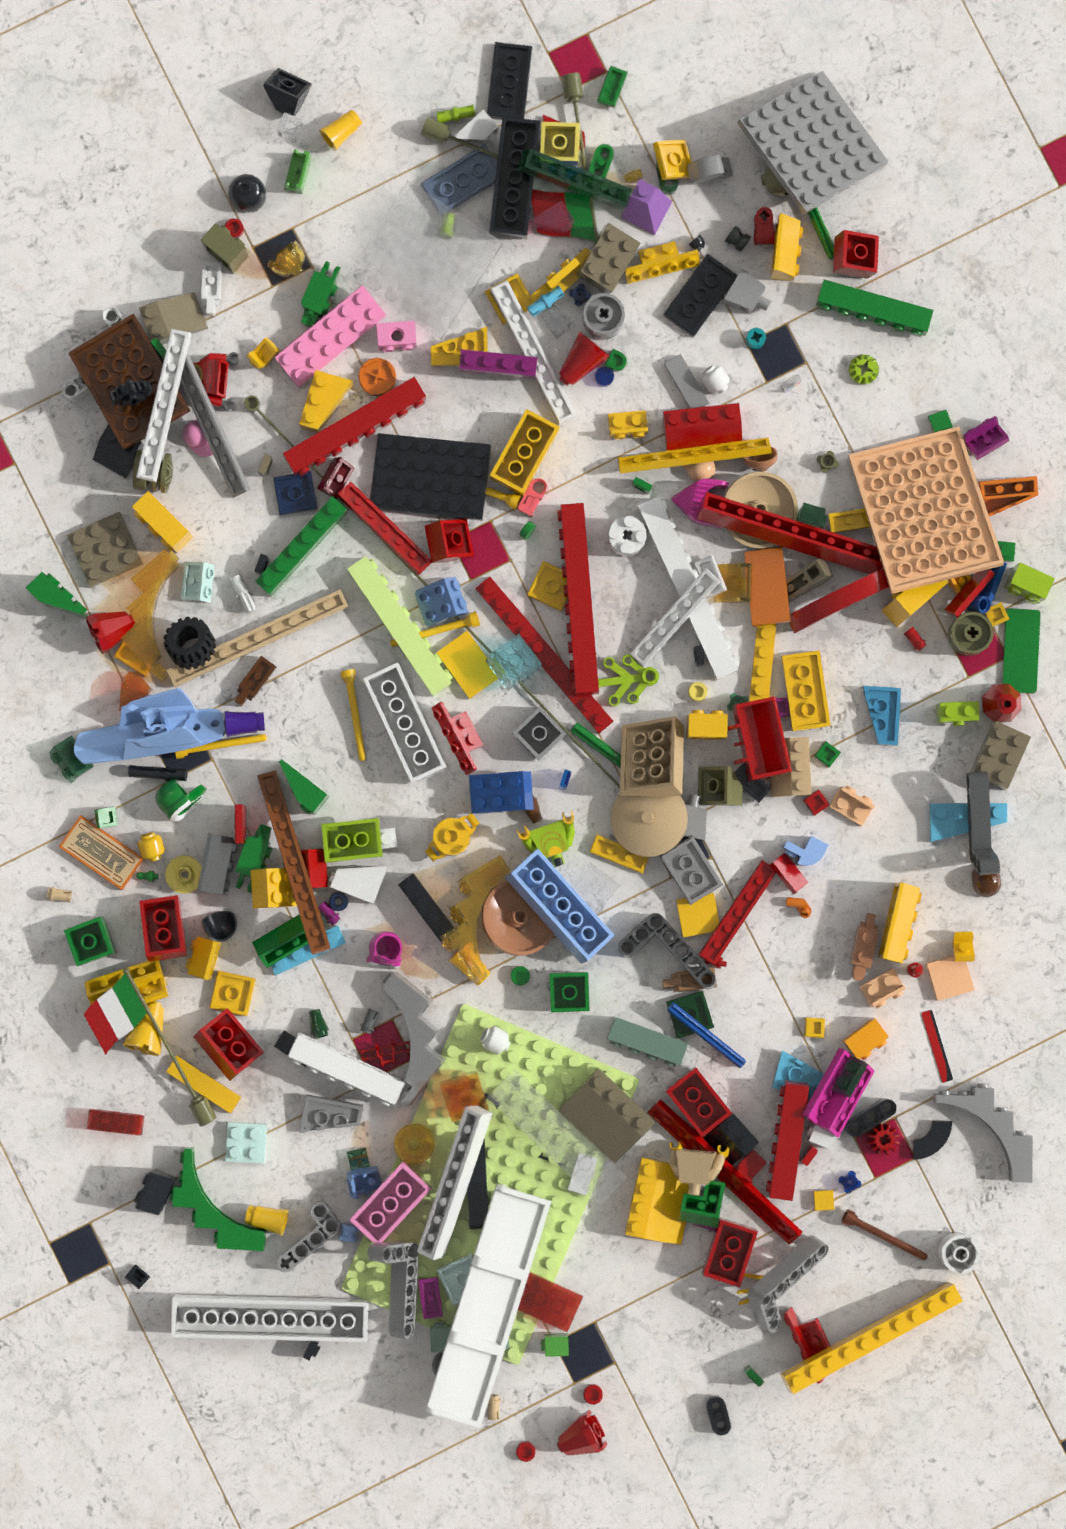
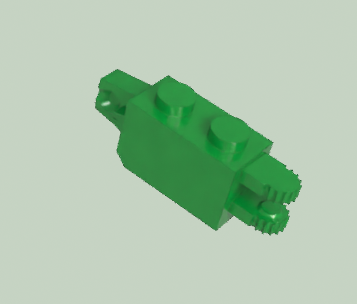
M327 261L324 263L320 273L314 271L301 300L304 309L301 323L309 328L316 323L319 317L322 318L323 314L328 313L331 305L329 303L331 296L335 297L338 290L336 280L341 267L336 266L332 276H326L330 268V262Z
M260 824L254 837L246 838L235 869L236 872L240 873L236 888L240 889L242 887L245 875L251 877V870L266 869L264 862L266 858H270L273 850L269 842L271 827ZM251 880L247 887V892L252 893Z

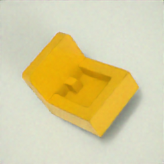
M266 337L246 356L254 367L261 369L267 367L280 350Z

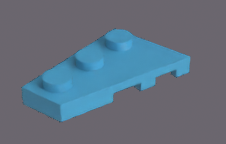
M862 686L877 744L897 746L901 688Z

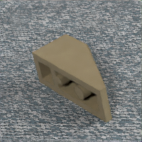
M814 560L786 580L789 602L814 590L834 577L825 560Z

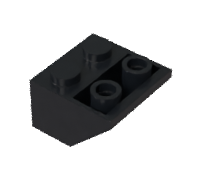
M158 1169L146 1173L142 1181L144 1188L138 1191L134 1199L136 1203L135 1209L160 1215L177 1178Z

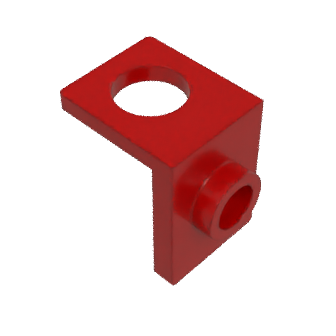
M752 1149L735 1169L752 1183L753 1177L767 1162Z

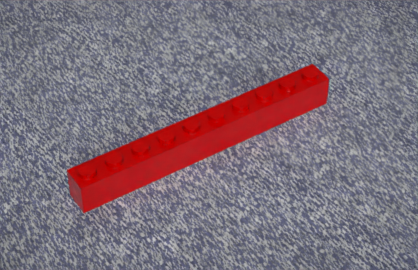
M708 492L705 493L699 503L696 516L698 520L867 574L879 571L883 567L876 546Z
M584 503L561 504V510H557L558 522H562V529H559V540H563L564 548H560L561 559H565V566L562 567V578H566L567 585H563L564 597H568V604H565V615H569L570 623H566L567 634H571V642H568V653H572L573 660L569 661L570 672H574V679L571 680V690L575 691L576 696L599 694Z

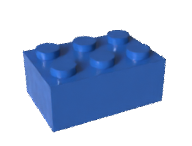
M531 771L469 775L471 814L534 810Z

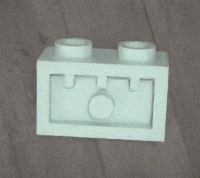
M185 561L181 591L182 600L210 603L215 574L214 565L205 562Z

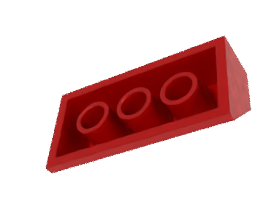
M739 403L663 411L662 420L666 451L742 441V421Z

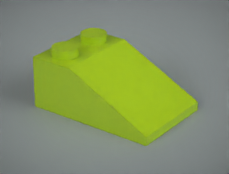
M379 818L321 824L325 863L383 856Z

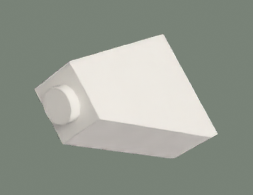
M381 866L337 869L336 873L332 872L330 876V887L374 904L388 868Z

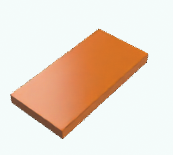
M776 547L744 552L752 626L757 627L791 622L783 548Z

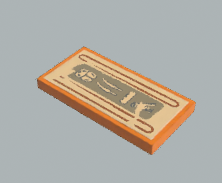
M80 815L59 845L61 849L121 890L125 888L144 860L139 854L102 829H98L94 823Z

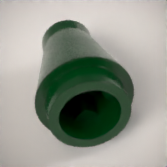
M321 1010L310 1011V1033L313 1035V1038L318 1039L328 1036L329 1028L321 1014Z

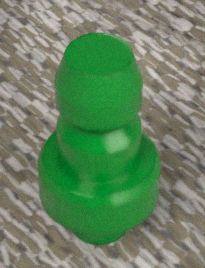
M154 871L138 872L136 878L154 882V880L159 879V874H155Z

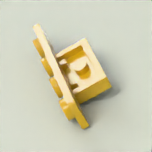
M675 241L639 250L638 255L641 264L626 268L625 277L627 284L699 266L698 250L679 254Z
M584 248L572 260L566 259L560 265L561 269L557 273L555 271L551 272L546 277L548 281L530 295L532 301L536 302L542 294L545 295L557 285L564 292L580 278L576 274L589 253L588 248Z

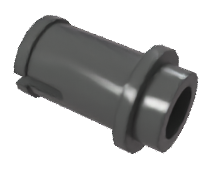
M368 1008L364 1022L360 1024V1030L371 1034L374 1031L373 1027L380 1013Z

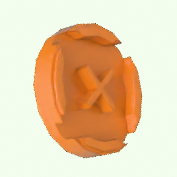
M376 357L367 360L361 366L358 378L360 386L368 394L382 396L395 386V368L389 361Z

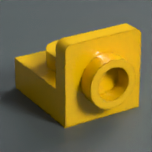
M954 932L952 947L955 962H974L973 932Z

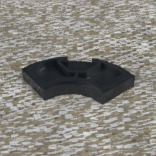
M932 1121L928 1133L919 1139L913 1140V1160L924 1159L938 1152L950 1136L952 1121Z

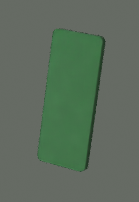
M1009 608L1006 610L1009 620L1005 621L1002 684H1010L1019 693L1034 694L1037 691L1041 613L1039 610Z

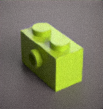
M978 701L944 702L936 705L937 724L953 723V726H964L965 722L979 721Z

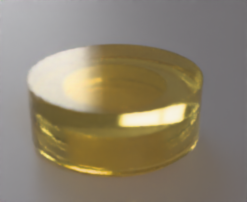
M637 169L625 174L623 177L625 183H631L642 178L643 174L641 169Z

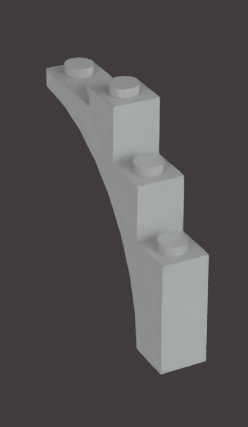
M977 1083V1087H972V1095H969V1091H958V1094H950V1091L939 1090L938 1094H933V1102L963 1108L976 1115L991 1129L1004 1150L1008 1163L1009 1181L1032 1183L1033 1136L1027 1134V1131H1015V1134H1013V1112L1008 1111V1107H996V1110H994V1088L989 1087V1084Z

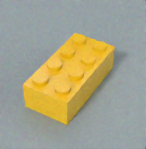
M526 409L494 466L490 479L523 497L556 439L560 426Z

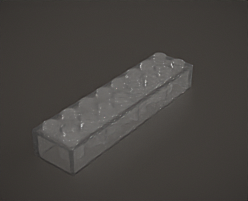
M515 1068L488 1095L487 1098L600 1206L627 1178V1175Z

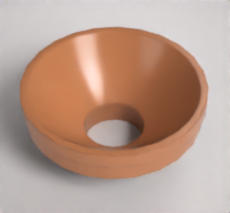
M771 447V454L743 457L744 463L752 468L753 471H767L777 461V450Z

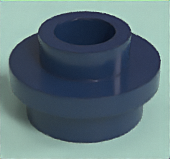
M333 893L329 898V905L335 911H343L348 905V898L344 893ZM337 898L342 899V904L339 906L335 903Z

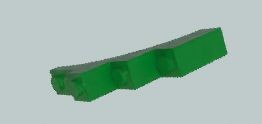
M194 1147L184 1148V1151H181L180 1163H183V1171L179 1172V1183H182V1186L176 1185L174 1190L170 1191V1202H173V1207L196 1208V1211L192 1212V1222L195 1223V1228L218 1229V1232H214V1243H217V1249L264 1251L266 1230L239 1223L217 1208L205 1193L198 1178Z

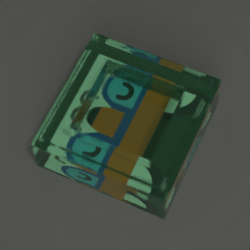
M366 1147L347 1151L351 1171L370 1167Z

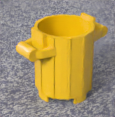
M471 813L459 819L447 818L442 820L433 830V840L425 851L426 855L434 862L436 859H441L448 855L457 856L465 852L470 845L471 835L480 822ZM466 818H467V820L472 824V826H473L472 829H471V828L469 827V825L464 821ZM431 847H434L440 855L437 856Z

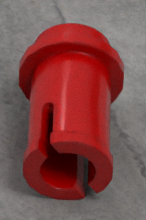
M914 627L904 633L914 646L913 649H916L917 652L927 645L925 643L926 640L920 637Z

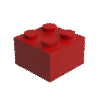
M843 230L836 235L833 273L865 279L876 274L878 270L879 236Z

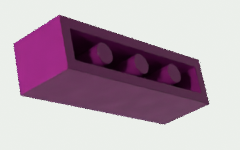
M461 349L460 372L527 379L536 378L537 357Z

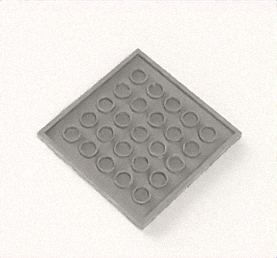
M823 71L740 118L737 122L803 215L889 162Z

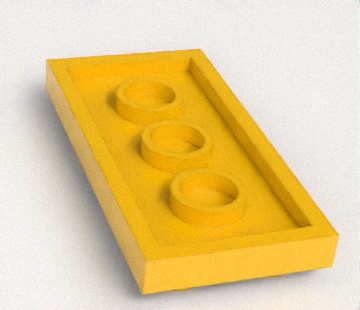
M820 650L782 655L781 659L792 732L830 727L831 723Z

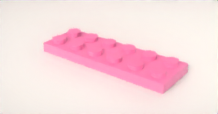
M361 285L274 356V358L297 387H300L314 375L315 370L319 371L384 318L386 314L366 288Z

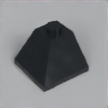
M277 68L265 81L263 87L275 110L281 112L284 116L294 118L300 111L312 83Z

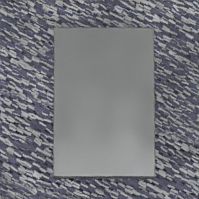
M693 835L670 851L660 855L690 905L723 886V883Z

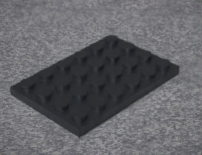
M378 433L370 500L381 511L483 521L492 446L491 444Z

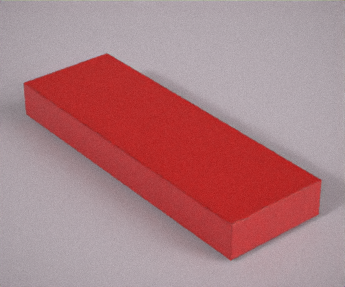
M989 569L976 572L944 610L950 615L959 617L995 574Z

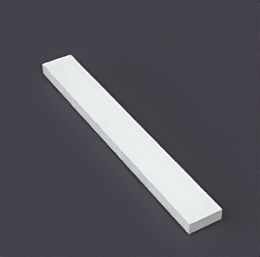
M506 280L490 288L523 355L537 357L535 379L558 424L560 425L576 417L508 281Z
M171 329L136 475L138 479L152 482L157 481L191 338L190 332Z

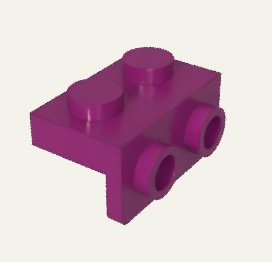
M996 416L986 419L982 424L969 429L963 435L965 446L976 460L981 459L1009 442V436L999 425Z

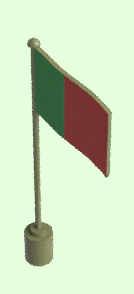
M570 73L561 77L564 97L566 101L574 105L576 123H580L577 103L584 97L581 77L579 73ZM581 125L580 149L588 196L570 192H544L533 189L532 205L537 233L551 237H576L595 242L598 237Z

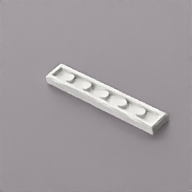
M705 568L631 651L630 655L645 667L721 581Z

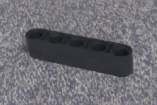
M485 1137L467 1188L470 1230L482 1229L488 1213Z

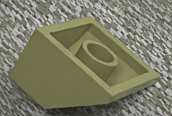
M730 766L699 767L698 796H701L699 805L742 806V785Z

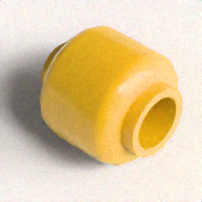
M155 832L141 835L140 840L137 842L141 857L149 859L150 862L161 859L160 855L165 852L162 838L159 834H155Z

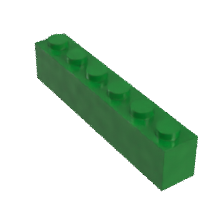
M825 279L821 284L816 306H820L821 310L838 311V314L842 316H856V319L860 321H874L875 325L882 327L888 325L893 327V330L899 332L906 330L917 337L927 334L934 311Z
M332 496L255 582L272 597L348 513L347 509Z

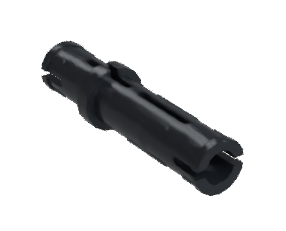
M129 765L128 776L164 779L167 782L172 779L186 782L188 771L187 769H173L170 766L160 768Z

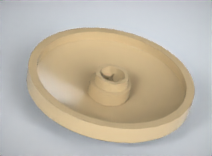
M761 471L745 474L736 479L724 495V498L797 521L798 502L791 486L775 474ZM726 529L736 541L751 548H768L776 545Z
M619 794L612 807L611 827L616 839L626 850L639 856L656 857L670 851L679 844L687 829V808L680 795L660 798L624 796Z

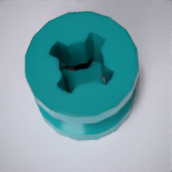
M758 327L750 329L746 337L748 347L751 349L761 348L766 339L765 332Z

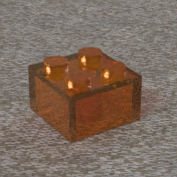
M476 1071L439 1082L452 1122L462 1118L465 1107L477 1105L485 1110H489Z

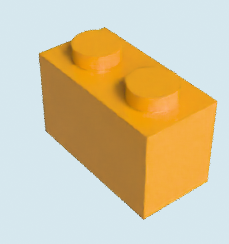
M872 1018L842 1041L856 1059L865 1060L872 1054L870 1051L875 1047L879 1049L884 1046L889 1036L876 1018Z

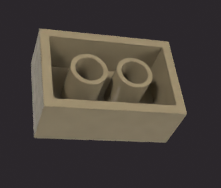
M608 223L601 230L576 275L602 292L610 294L614 291L641 243Z
M998 721L992 722L970 773L987 771L989 784L1002 790H1007L1031 736Z

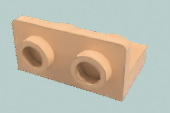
M841 786L828 807L856 824L863 826L871 810L875 807L872 804L873 800L864 795L862 797L856 795V790L850 786Z
M894 968L859 986L869 1006H875L876 1008L887 1003L885 1000L890 997L893 999L900 997L904 994L902 991L906 989Z

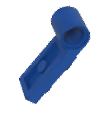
M1004 562L1003 566L989 569L995 575L966 608L968 611L978 613L989 611L1007 563Z

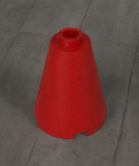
M580 332L558 373L561 376L559 379L567 386L569 384L574 385L607 360L609 355L585 334Z

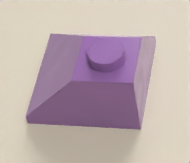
M639 179L621 218L655 235L672 201L658 188Z

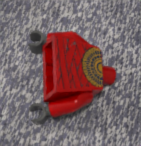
M231 352L226 356L225 353H209L200 359L199 362L193 363L211 404L216 407L223 406L226 411H232L233 409L226 407V403L231 402L234 404V401L231 399L223 401L222 398H226L229 364L231 366L238 364V361H232L230 358L238 357V354Z

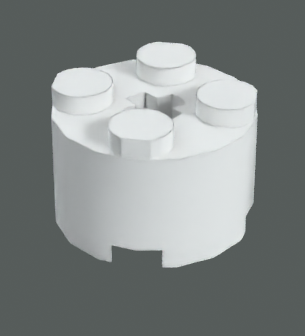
M633 516L621 517L615 520L610 527L608 544L617 555L632 557L643 549L647 538L646 529L643 523ZM624 533H627V534L630 533V534H631V537H630L631 540H629V541H628V539L624 540V539H623Z
M954 1232L948 1234L942 1239L938 1247L940 1260L950 1271L966 1274L974 1270L978 1265L977 1263L981 1255L979 1246L974 1239L964 1233ZM958 1249L963 1250L961 1257L956 1255Z

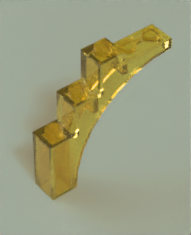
M501 855L458 881L460 883V890L463 894L467 895V898L450 908V915L459 926L441 936V943L444 949L450 953L455 950L458 951V958L462 963L466 964L469 969V976L476 982L488 976L477 948L476 931L478 916L489 891L502 877L510 872Z

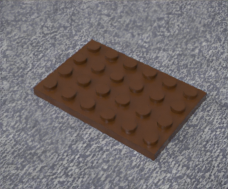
M133 313L68 352L124 450L146 438L163 362ZM128 380L149 381L153 392L144 401L139 402L135 406L113 405L109 394L117 386L124 384ZM179 390L170 423L190 412Z

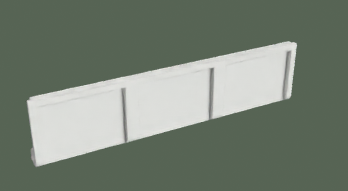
M496 1184L425 1411L431 1415L434 1414L478 1428L481 1427L552 1201L505 1186V1184Z

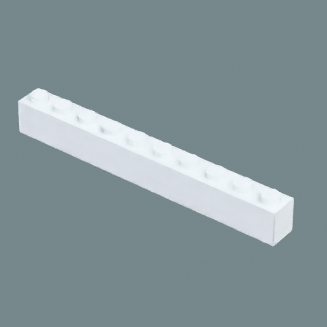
M658 496L638 505L637 510L679 599L699 575L696 569L692 570L691 557L688 551L684 552L681 546L684 544L680 534L676 535L674 528L676 525L673 518L668 517L666 513L668 508L664 499L660 500ZM705 599L689 616L688 621L699 645H702L704 656L717 681L737 672V666L740 665L736 656L731 655L729 649L732 647L728 638L724 639L721 633L724 630L720 621H716L713 614H716L713 605L711 603L708 604Z

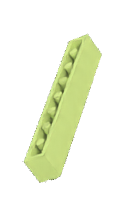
M365 556L347 568V570L434 697L452 685L450 680L453 677L447 669H442L440 666L442 661L437 653H431L429 648L432 646L426 637L421 638L418 633L421 630L416 622H410L408 619L410 614L405 606L400 607L398 604L399 597L395 591H389L386 586L389 583L383 574L379 576L376 569L378 566L372 558L368 560Z

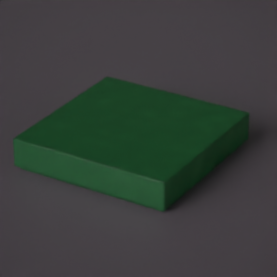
M703 990L666 1002L667 1007L672 1003L677 1004L705 1028H714ZM670 1014L677 1039L695 1034Z

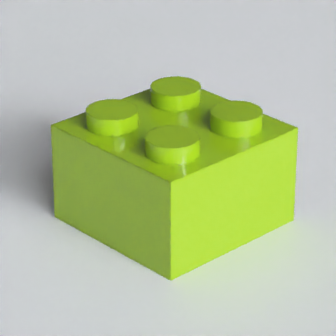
M1020 562L1012 568L1004 588L1008 590L1009 594L1017 597L1018 595L1023 596L1026 602L1035 605L1047 598L1055 578Z

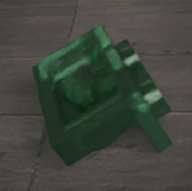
M72 735L55 745L50 751L51 760L54 764H58L64 778L71 783L94 767L92 763L83 764L77 759L74 753L75 739Z

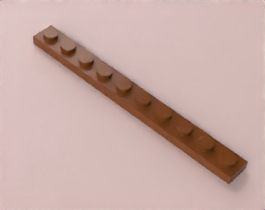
M276 770L257 775L311 954L315 955L329 951L331 947Z

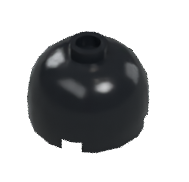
M242 174L232 180L229 185L228 196L236 210L242 213H253L264 205L266 190L258 177L252 174Z

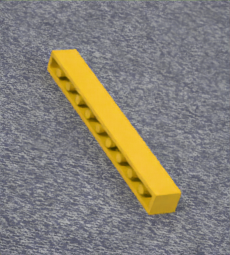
M947 1282L780 1373V1376L788 1392L794 1395L958 1305L963 1300L955 1285Z

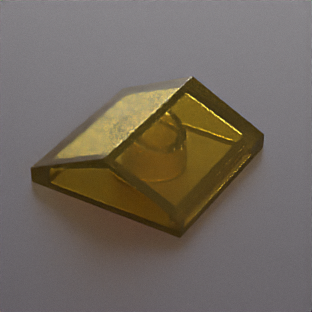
M752 563L717 564L727 591L714 596V602H751Z

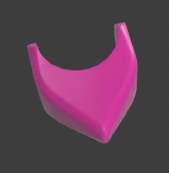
M701 479L674 495L671 500L692 522L702 526L722 528L698 520L696 516L699 503L705 493L714 489H727L729 482L716 479Z

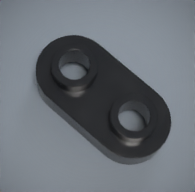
M711 1396L706 1402V1409L712 1430L717 1435H726L731 1429V1422L725 1401L720 1396ZM714 1402L719 1403V1407L716 1409L712 1407ZM719 1421L724 1422V1426L721 1428L717 1426Z

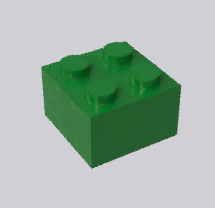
M97 917L64 930L77 967L117 953L104 917Z
M588 972L549 973L551 1013L590 1011Z

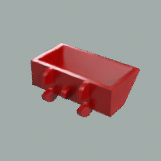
M775 696L732 706L735 725L728 726L727 731L737 730L739 742L733 744L734 747H741L743 756L742 759L733 762L734 765L744 763L748 782L792 772Z

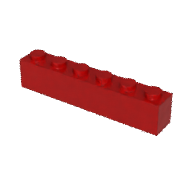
M785 1080L784 1085L780 1086L779 1097H782V1103L777 1106V1116L780 1117L779 1123H775L774 1135H777L776 1142H772L771 1154H774V1159L770 1161L768 1173H771V1180H767L766 1192H769V1197L773 1199L793 1201L805 1116L802 1114L807 1106L809 1092L808 1083Z

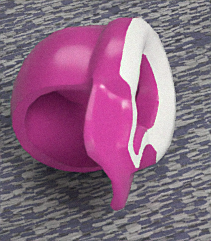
M382 931L374 935L369 942V955L366 958V963L369 966L378 968H400L402 943L398 935L389 931Z

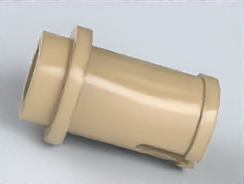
M54 886L48 888L47 899H50L51 902L53 900L71 902L72 890L55 889Z
M491 1394L488 1420L500 1419L499 1402H501V1398H499L498 1394Z

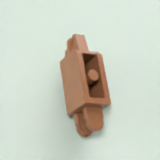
M867 913L865 922H860V926L856 930L849 964H853L852 977L856 981L864 979L866 969L871 968L879 933V930H877L878 925H874L875 914Z

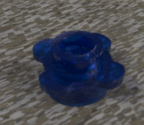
M849 1171L847 1175L840 1176L838 1179L839 1183L844 1187V1192L847 1194L861 1187V1181L856 1178L854 1171Z

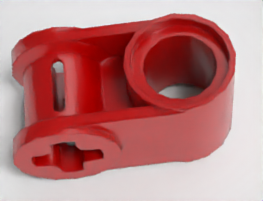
M761 207L754 216V245H774L773 212L768 207ZM761 214H764V217L768 218L765 221H763V218L760 216Z

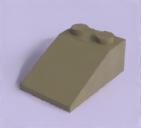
M195 292L155 301L139 307L150 340L152 341L156 338L162 345L168 343L171 329L194 334L208 328Z

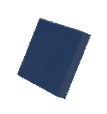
M311 471L303 476L291 474L273 477L280 516L317 510Z

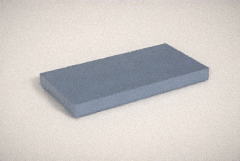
M485 144L480 146V148L489 151ZM474 150L422 182L421 186L440 216H443L444 213H448L495 183L497 162L494 157Z

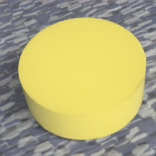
M695 682L690 685L688 695L693 701H702L707 696V687L701 682Z

